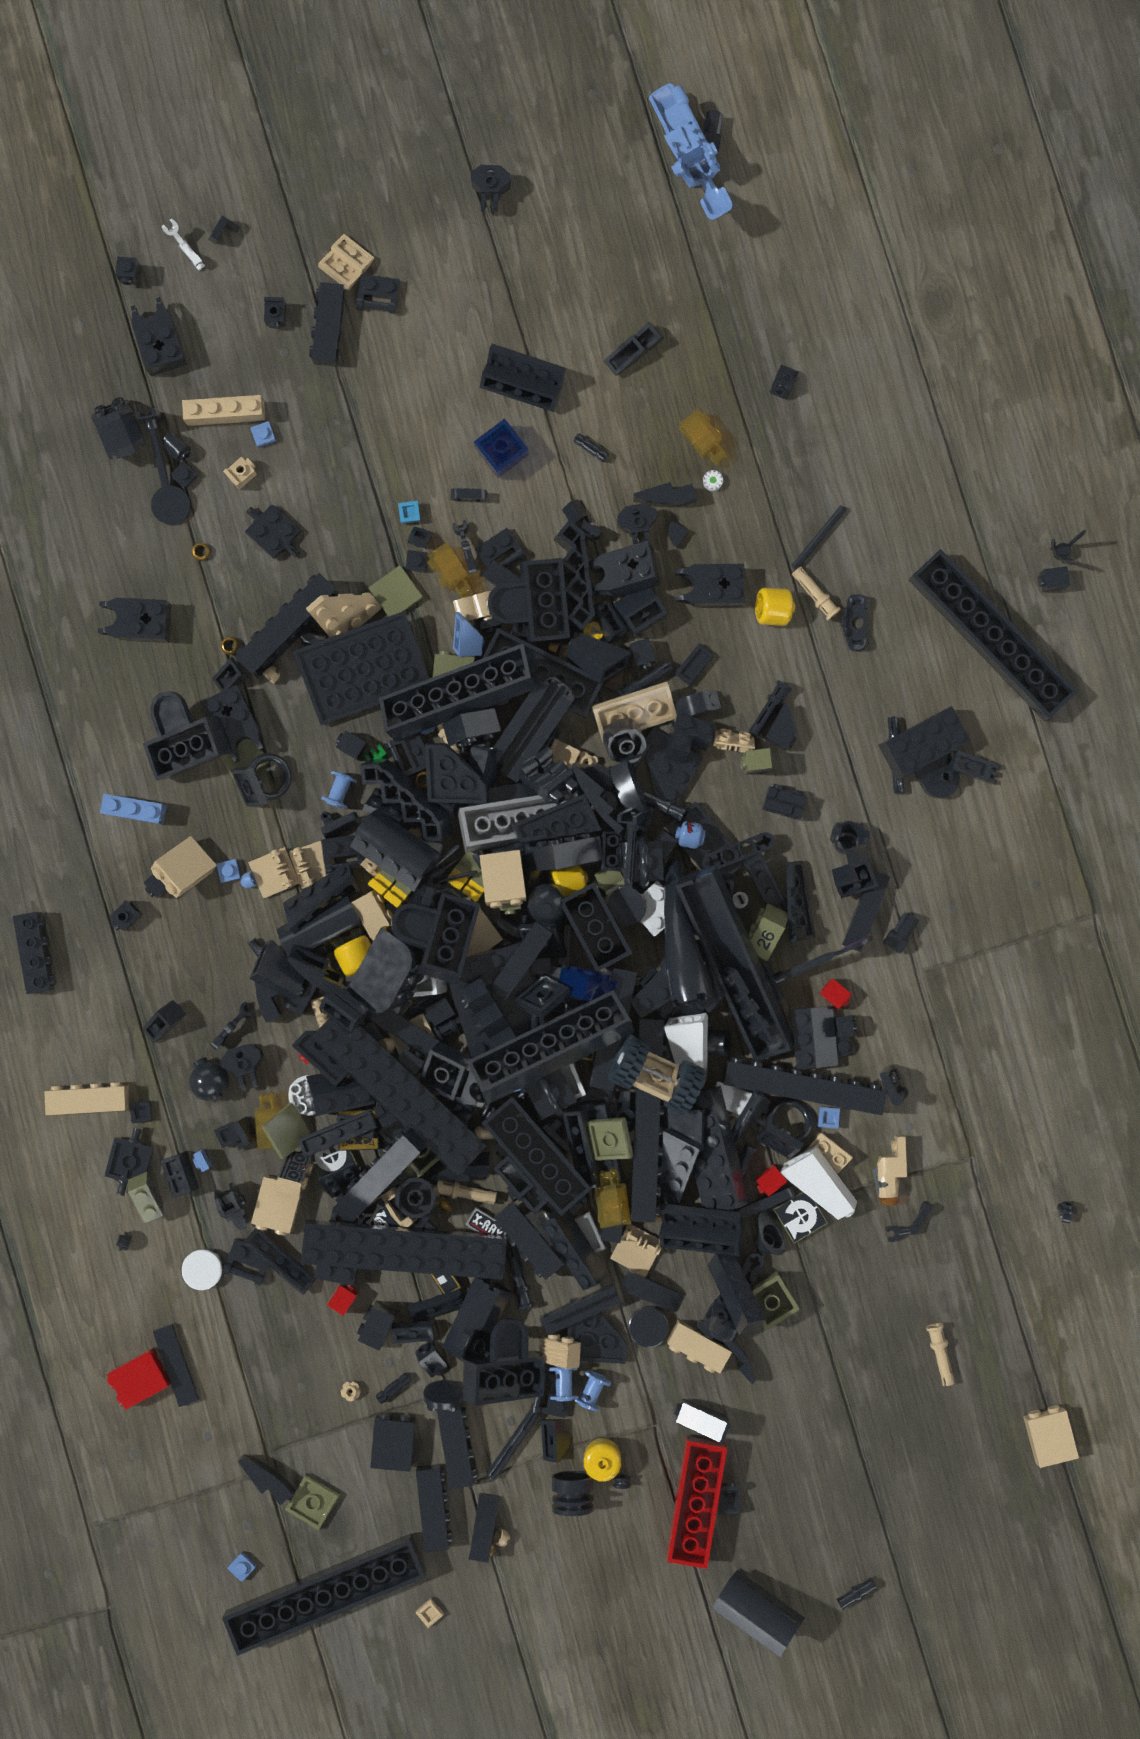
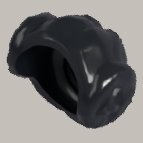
M836 822L832 829L830 841L835 844L836 851L846 854V849L862 844L866 848L869 843L870 831L857 822Z

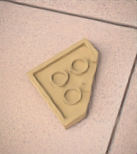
M362 593V595L338 594V597L321 595L306 609L329 637L362 626L382 607L370 593Z

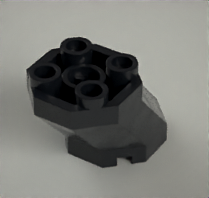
M118 397L107 406L102 404L94 408L95 413L92 414V420L110 460L113 459V455L119 459L139 450L137 446L140 443L142 447L146 445V440L128 400Z

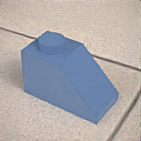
M456 612L453 650L459 657L481 655L482 648L485 645L484 637L460 612Z

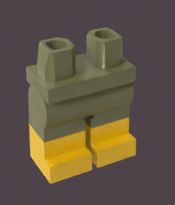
M476 851L466 852L449 876L477 870L478 873L471 875L473 877L466 886L465 884L471 876L447 882L460 891L463 889L462 892L478 902L484 893L483 878L480 873L481 869L472 857Z
M383 869L368 883L369 886L397 908L403 906L414 892Z

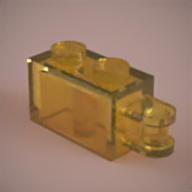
M697 409L681 421L678 428L702 458L707 455L715 465H718V461L722 458H727V454L720 446L722 434L716 427L713 428L707 414L705 412L701 413ZM716 449L718 452L713 455L711 451Z
M448 543L427 555L429 558L427 564L433 572L437 571L440 576L437 579L443 588L447 587L449 591L455 589L460 599L464 598L468 593H473L467 583L469 575ZM463 583L465 587L459 590L457 586Z
M274 1092L265 1095L259 1093L260 1108L254 1110L258 1150L274 1149L261 1126L279 1112L281 1106L276 1107ZM270 1102L271 1107L265 1108L264 1103Z
M610 1169L609 1172L601 1171L599 1175L601 1187L595 1188V1201L598 1207L600 1228H613L631 1224L626 1184H619L618 1174L615 1169Z

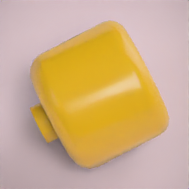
M760 589L755 602V615L758 623L761 625L785 626L790 622L795 611L792 593L788 589Z
M580 865L548 871L549 884L558 886L566 897L586 887L589 881L586 871H583ZM587 892L583 893L582 895H580V896H578V897H576V898H580V897L585 896Z
M360 936L334 950V955L345 976L351 977L356 974L371 946L368 937Z
M598 1438L592 1441L585 1449L584 1468L592 1479L599 1482L609 1481L620 1471L621 1452L618 1446L609 1439Z

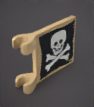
M393 1187L376 1198L361 1213L365 1215L363 1224L406 1228L412 1225L417 1218L406 1217L401 1220L389 1201L395 1197L397 1187Z

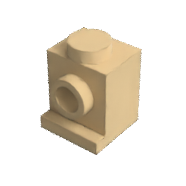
M242 457L223 471L239 490L257 475L253 470L256 466L248 458L244 460ZM243 467L244 471L238 473L237 471Z

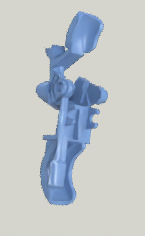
M671 83L666 84L654 91L649 96V100L665 130L666 135L664 137L678 160L671 168L676 177L681 176L689 188L702 185L705 197L701 199L700 203L709 219H716L732 208V201L724 187L718 189L712 180L720 171V165L715 156L718 154V151L713 142L710 144L707 142L688 105L689 99L683 87L680 85L674 87Z

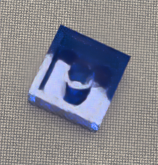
M505 418L473 442L474 448L497 478L529 456V449Z
M570 966V969L562 968L558 981L570 988L572 993L570 996L592 1001L612 990L615 992L617 981L609 979L610 975L598 973L597 976L594 970L585 969L582 972V968Z

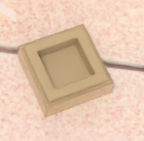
M432 1598L415 1612L427 1628L444 1615V1612Z

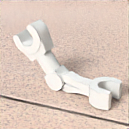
M170 219V222L173 224L172 229L168 230L163 225V231L167 235L175 237L182 251L189 257L195 267L201 270L205 266L202 260L177 233V222Z

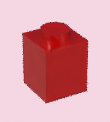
M830 979L818 993L836 1009H840V1007L845 1008L851 1000L849 998L851 993L834 979Z
M772 1164L755 1178L757 1181L755 1187L762 1195L766 1193L770 1196L783 1186L787 1180Z
M340 1284L327 1306L344 1316L358 1294L355 1291L356 1287Z

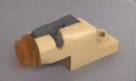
M894 1135V1140L891 1142L892 1152H895V1155L879 1156L877 1166L872 1169L878 1200L884 1206L897 1205L900 1179L897 1177H907L906 1137L903 1135Z

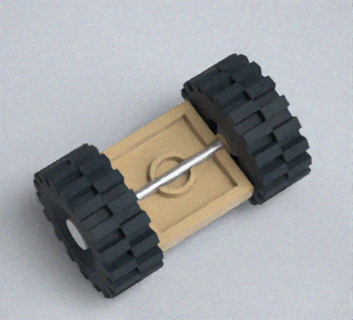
M633 1035L624 1038L623 1043L620 1044L619 1049L615 1053V1058L612 1060L613 1063L610 1066L608 1080L626 1089L632 1086L663 1099L665 1107L683 1115L688 1113L700 1094V1089L703 1086L702 1082L705 1079V1069L687 1060L682 1061V1064L680 1063L679 1065L674 1064L649 1052L648 1042Z

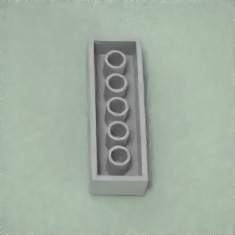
M562 791L565 794V799L562 803L578 797L577 791L573 794H570L568 791ZM537 795L459 808L458 817L465 852L507 846L510 843L519 842L513 831L512 824L557 805L551 800L546 803L543 797Z

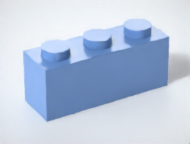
M103 794L100 813L163 825L167 806L160 803Z

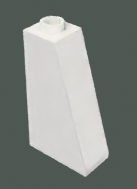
M707 1013L669 1018L664 1028L675 1064L679 1065L680 1063L682 1064V1061L687 1060L704 1068L705 1079L702 1082L704 1086L707 1080Z
M816 1145L783 1164L780 1173L838 1220L844 1216L847 1218L855 1212L857 1200Z

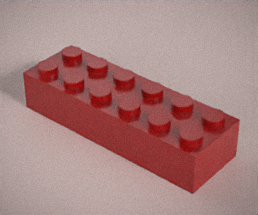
M686 1435L666 1552L667 1562L704 1569L708 1567L727 1453L726 1442L720 1443L716 1440Z

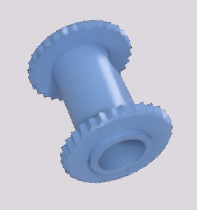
M332 771L331 774L335 775L336 778L328 798L322 797L321 799L326 801L327 804L347 809L348 806L343 804L350 783H357V780L342 772Z
M558 1366L550 1368V1371H556V1396L550 1397L551 1400L572 1401V1399H578V1396H572V1370H578V1368L566 1369Z
M588 1370L585 1372V1375L589 1377L581 1397L578 1396V1399H574V1401L588 1410L599 1411L600 1408L595 1403L603 1386H610L611 1382L605 1376Z

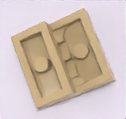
M343 234L332 245L331 251L319 262L318 267L339 284H344L345 289L349 291L360 279L361 274H364L371 265L374 257Z

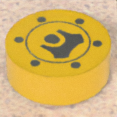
M591 622L586 625L584 629L585 635L598 640L602 639L603 632L599 623Z

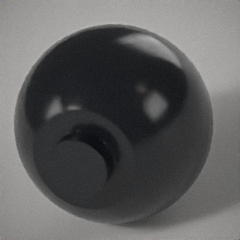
M541 884L535 887L528 896V911L538 922L545 924L554 923L565 914L562 908V899L566 896L556 885Z
M206 1057L198 1059L192 1064L194 1070L189 1077L190 1089L201 1100L217 1102L223 1098L229 1087V1075L226 1069L222 1068L221 1064L209 1062Z

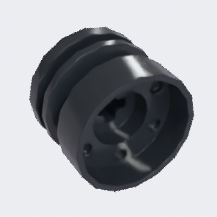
M562 1471L552 1475V1491L559 1493L552 1496V1502L554 1503L552 1505L553 1513L561 1516H583L594 1512V1504L592 1503L594 1496L588 1493L593 1491V1479L585 1471Z

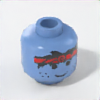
M685 821L681 827H677L675 838L679 839L680 846L697 849L699 845H703L705 830H703L701 824Z

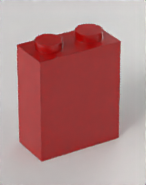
M154 1348L125 1362L107 1374V1382L112 1389H115L117 1401L120 1406H124L125 1410L171 1384L168 1374Z

